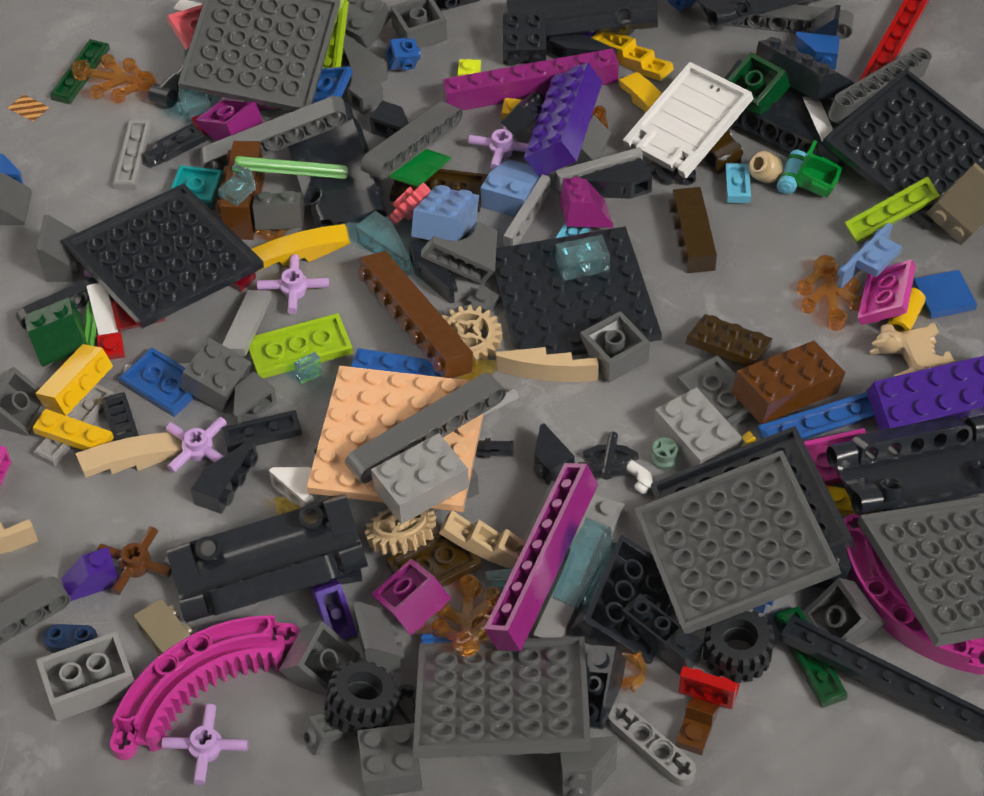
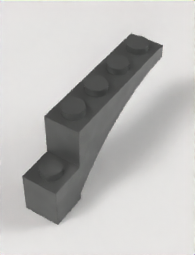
M345 34L342 61L345 66H350L353 71L351 86L348 88L349 104L365 115L377 107L383 100L381 83L388 79L387 63L383 58H379L368 48L356 42L354 38Z

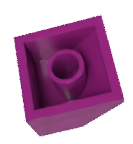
M223 97L195 120L196 124L215 141L263 123L255 102H246Z
M580 177L563 178L560 206L566 226L613 228V222L606 201L586 179Z
M413 559L405 563L371 594L383 609L387 610L395 622L410 635L422 628L424 623L436 612H439L451 599L438 580Z

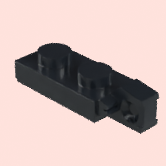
M191 123L156 141V145L151 150L145 152L146 163L152 168L160 165L162 161L167 162L206 142V137Z

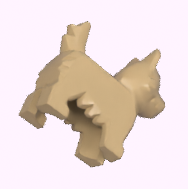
M935 323L929 324L927 327L915 328L904 332H897L891 324L882 325L881 334L877 336L876 341L871 343L873 346H876L870 351L872 355L898 353L903 355L909 368L894 375V377L954 363L950 351L945 352L944 356L935 354V336L939 334Z

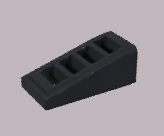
M125 392L102 398L103 410L110 431L113 433V441L139 436ZM130 429L132 430L131 432H127V433H124V434L117 435V433H120V432H123V431H126V430H130Z

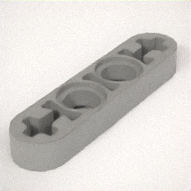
M624 703L613 705L608 716V725L614 732L674 784L684 787L693 783L696 775V765L692 759L630 706ZM616 714L618 716L626 715L625 721L623 719L615 720ZM637 730H644L649 734V737L646 740L640 741L635 739L633 734ZM658 748H665L669 751L670 755L665 759H660L654 755V751ZM678 768L680 770L688 769V775L685 773L679 775Z

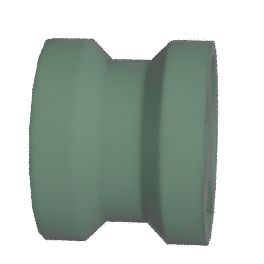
M670 438L657 439L652 446V464L660 470H669L677 462V443Z

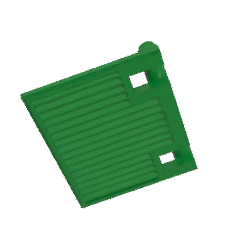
M425 149L388 176V178L419 187L449 162L451 157Z

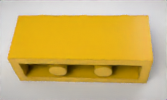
M82 344L35 394L45 409L67 416L113 365L103 348Z

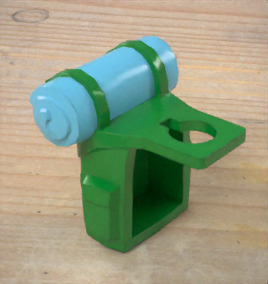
M814 140L807 153L800 150H793L786 159L784 170L779 175L777 189L781 193L792 194L797 187H801L828 198L839 179L842 167L827 158L813 155L812 153L817 143Z

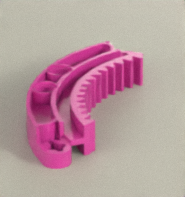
M851 514L844 518V523L854 542V546L846 548L851 564V569L847 576L850 581L858 584L885 622L882 627L906 647L930 660L960 671L984 675V664H981L978 659L979 657L984 658V638L935 647L857 522L860 515Z
M275 615L253 616L230 620L208 627L176 643L157 657L140 674L123 697L112 720L114 731L110 740V747L113 755L117 759L128 760L136 754L139 745L148 746L152 752L163 749L162 738L167 737L166 730L172 729L170 721L176 722L178 720L176 713L184 712L182 704L190 706L191 701L189 697L199 698L198 690L207 692V684H211L214 687L217 686L218 678L226 682L227 674L237 678L238 671L241 670L244 675H247L249 668H252L254 673H258L260 667H263L265 672H268L270 667L274 666L275 671L279 672V668L284 661V651L291 649L300 632L299 628L291 623H276ZM274 632H277L276 640H274ZM288 634H292L289 640H284ZM124 734H126L129 745H125L124 749L120 750L119 746L124 744Z

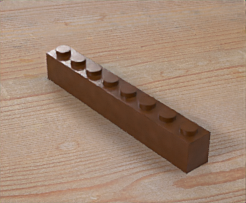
M387 251L360 257V267L358 268L360 280L365 282L370 292L374 293L379 299L381 306H384L389 311L391 318L398 322L401 330L407 333L414 345H417L423 357L431 362L434 370L439 372L443 378H455L472 373L473 352Z

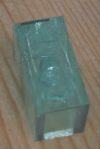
M602 235L556 244V262L563 281L609 272L610 254Z

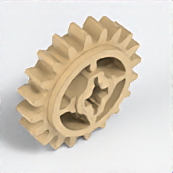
M471 305L468 306L467 310L459 306V312L457 313L452 309L449 310L450 317L442 315L471 349L476 366H479V359L488 362V354L496 356V349L501 348L500 341L503 340L501 324L497 323V316L491 317L490 310L482 313L481 306L476 311L472 309ZM482 329L488 334L486 339L482 338Z
M387 507L386 511L378 512V517L371 518V523L366 524L367 530H365V535L369 547L374 548L375 552L381 550L383 555L391 552L392 555L401 552L406 554L410 550L416 551L420 545L425 546L426 540H433V534L438 533L437 527L439 525L433 509H428L401 524Z

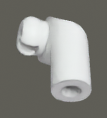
M632 460L627 465L628 473L638 480L634 488L640 493L646 494L648 489L651 488V483H653L651 473Z

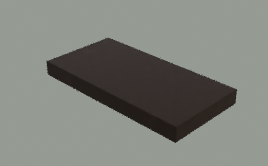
M439 169L424 183L430 190L435 186L444 185L448 186L451 190H468L472 194L479 195L477 212H480L481 186L488 174ZM394 180L389 195L390 201L395 202L409 187L414 191L418 187Z

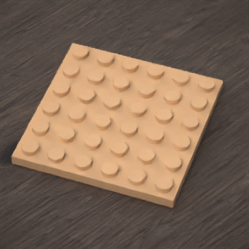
M339 366L307 484V492L309 494L334 497L346 494L347 498L384 503L374 490L373 481L364 484L360 483L346 467V457L353 450L470 382V380ZM484 413L443 437L467 466L469 483ZM468 488L432 507V509L464 512Z

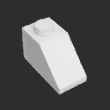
M273 467L269 470L271 485L298 509L308 504L324 501L329 497L326 495L309 494L307 492V484L311 473L310 467Z

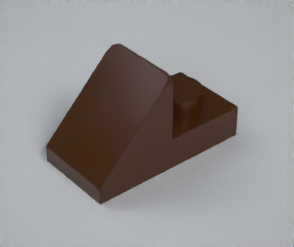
M692 698L686 706L685 718L675 746L702 756L720 706Z

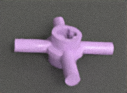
M503 126V129L494 131L491 138L469 135L468 140L469 144L489 147L493 154L490 165L492 170L500 165L502 159L511 157L512 151L526 152L528 148V143L516 142L512 137V133L505 126Z
M296 254L290 256V268L282 273L280 280L257 281L258 290L280 289L288 298V313L290 314L297 313L298 299L305 295L307 288L330 287L329 278L307 279L302 271L299 270L300 257Z
M219 417L205 431L201 428H193L187 432L170 422L166 427V431L182 441L183 451L167 465L169 471L175 473L189 459L199 462L209 458L216 462L224 457L212 449L213 443L211 438L227 424L225 419Z
M214 704L205 705L203 724L192 732L190 738H162L163 749H189L190 754L197 759L194 775V784L196 785L205 784L208 762L216 759L221 750L248 751V740L222 739L220 734L213 729L216 714V705Z

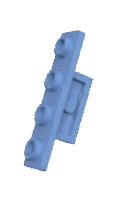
M887 223L882 229L879 228L870 241L867 240L859 252H855L846 265H841L837 272V277H839L837 287L842 289L860 270L877 277L900 254L902 246L889 239L892 224Z

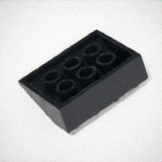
M769 37L766 40L758 41L755 55L785 70L790 86L816 101L835 97L839 92L855 84V82L832 70L828 64L817 62L813 56L802 54L797 51L796 47L782 43L779 38Z
M622 534L605 545L569 631L578 637L584 636L585 641L591 645L617 647L625 657L651 664L655 652L624 617L622 610L641 594L668 616H671L674 607L653 554Z

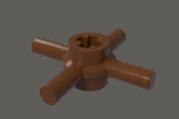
M150 526L139 544H127L122 550L102 543L99 544L97 550L108 547L111 557L118 560L122 570L111 588L114 594H121L130 577H141L147 571L166 577L171 576V567L152 561L148 552L149 546L158 533L155 527Z

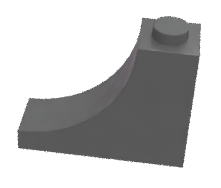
M477 221L466 233L463 240L450 241L433 236L422 249L421 257L483 285L495 272L497 230Z

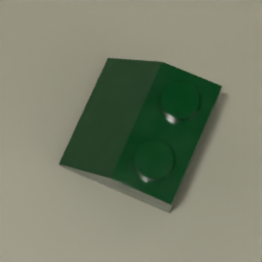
M752 52L748 54L727 79L752 92L753 100L751 103L758 107L776 103L790 87L785 70Z
M70 298L24 315L27 333L42 367L72 356L82 344L87 345L82 317Z

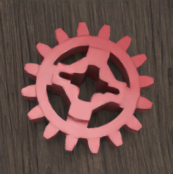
M424 182L415 191L409 187L392 204L396 209L387 218L394 225L403 217L409 221L413 217L414 209L431 190Z

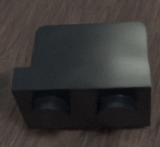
M544 12L504 13L503 64L517 65L519 63L546 61V14Z

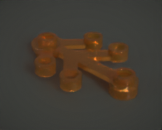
M103 55L101 58L102 66L110 69L112 72L90 69L89 63L84 60H77L72 64L73 76L78 80H85L87 77L109 80L91 86L90 93L94 99H101L105 91L124 83L130 84L124 88H116L112 91V100L116 103H122L125 101L126 95L138 90L149 91L150 87L156 83L153 74L148 71H141L136 65V61L132 58L123 60L122 70L115 62L113 55ZM125 72L132 73L134 76L126 75Z
M822 255L814 262V271L805 280H801L798 283V293L803 296L810 295L802 300L801 310L806 314L813 313L816 304L826 295L829 308L827 325L831 330L839 331L846 326L847 314L839 309L837 296L849 302L851 310L859 311L862 296L853 293L859 291L860 280L853 277L845 285V288L837 287V284L833 281V278L839 279L837 277L839 270L837 269V263L832 256ZM823 278V284L811 294L813 284Z
M472 574L463 576L459 581V589L463 595L462 613L451 608L448 602L439 612H436L438 617H445L460 625L461 632L450 628L445 618H438L431 625L436 636H443L453 641L455 651L464 657L472 656L479 650L480 636L486 632L484 628L501 595L498 587L488 588L484 592L485 600L474 609L475 597L481 594L483 588L479 579ZM484 615L485 619L473 628V624Z

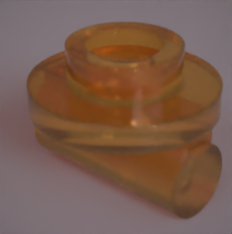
M602 106L595 107L592 115L594 114L608 129L606 109Z

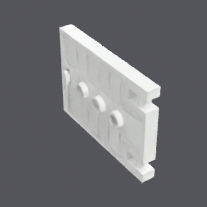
M689 62L626 135L623 142L629 149H632L634 146L636 148L640 147L644 157L671 171L678 168L680 176L687 178L753 100L752 92Z

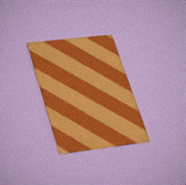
M25 94L8 107V109L31 121L36 120L50 108Z

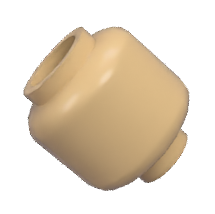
M760 151L751 158L749 172L753 178L763 183H773L782 174L783 164L778 156L767 151Z

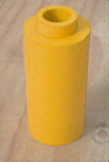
M912 288L907 313L898 317H890L887 324L893 325L897 332L912 330L925 303V295L919 289Z

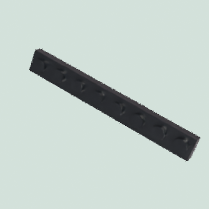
M794 615L789 619L780 635L779 641L984 743V709Z

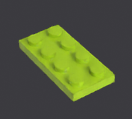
M339 313L255 335L248 351L256 374L264 379L353 354V347Z

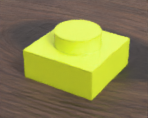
M459 59L458 76L481 72V60Z

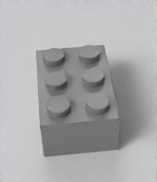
M697 387L655 409L654 429L662 438H670L677 443V455L688 468L741 448L742 437Z
M440 433L371 469L374 490L401 524L469 488L467 466Z
M117 631L36 660L57 721L123 698L134 682Z

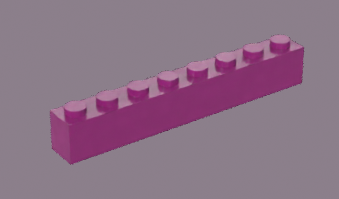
M607 49L442 79L443 99L445 103L458 107L463 111L502 104L505 98L524 100L535 91L546 96L551 79L559 73L564 74L575 65H583L589 62L603 81L602 85L618 83L619 62L614 50Z
M564 463L484 628L497 650L519 652L522 650L598 487V483L588 464Z

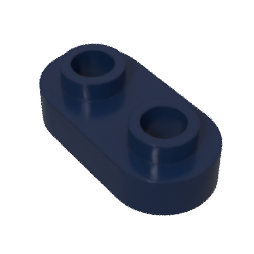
M55 624L48 627L43 633L44 645L52 653L98 638L96 630L89 625Z

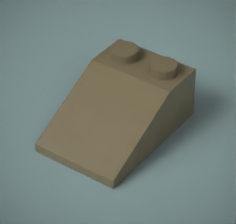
M976 163L926 213L961 245L984 224V170Z

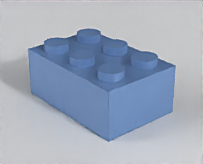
M444 185L435 186L413 211L411 236L430 240L433 236L450 241L461 240L477 220L479 195L472 194L468 190H451L448 186Z

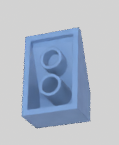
M506 159L488 174L481 186V207L516 217L540 179L530 165Z

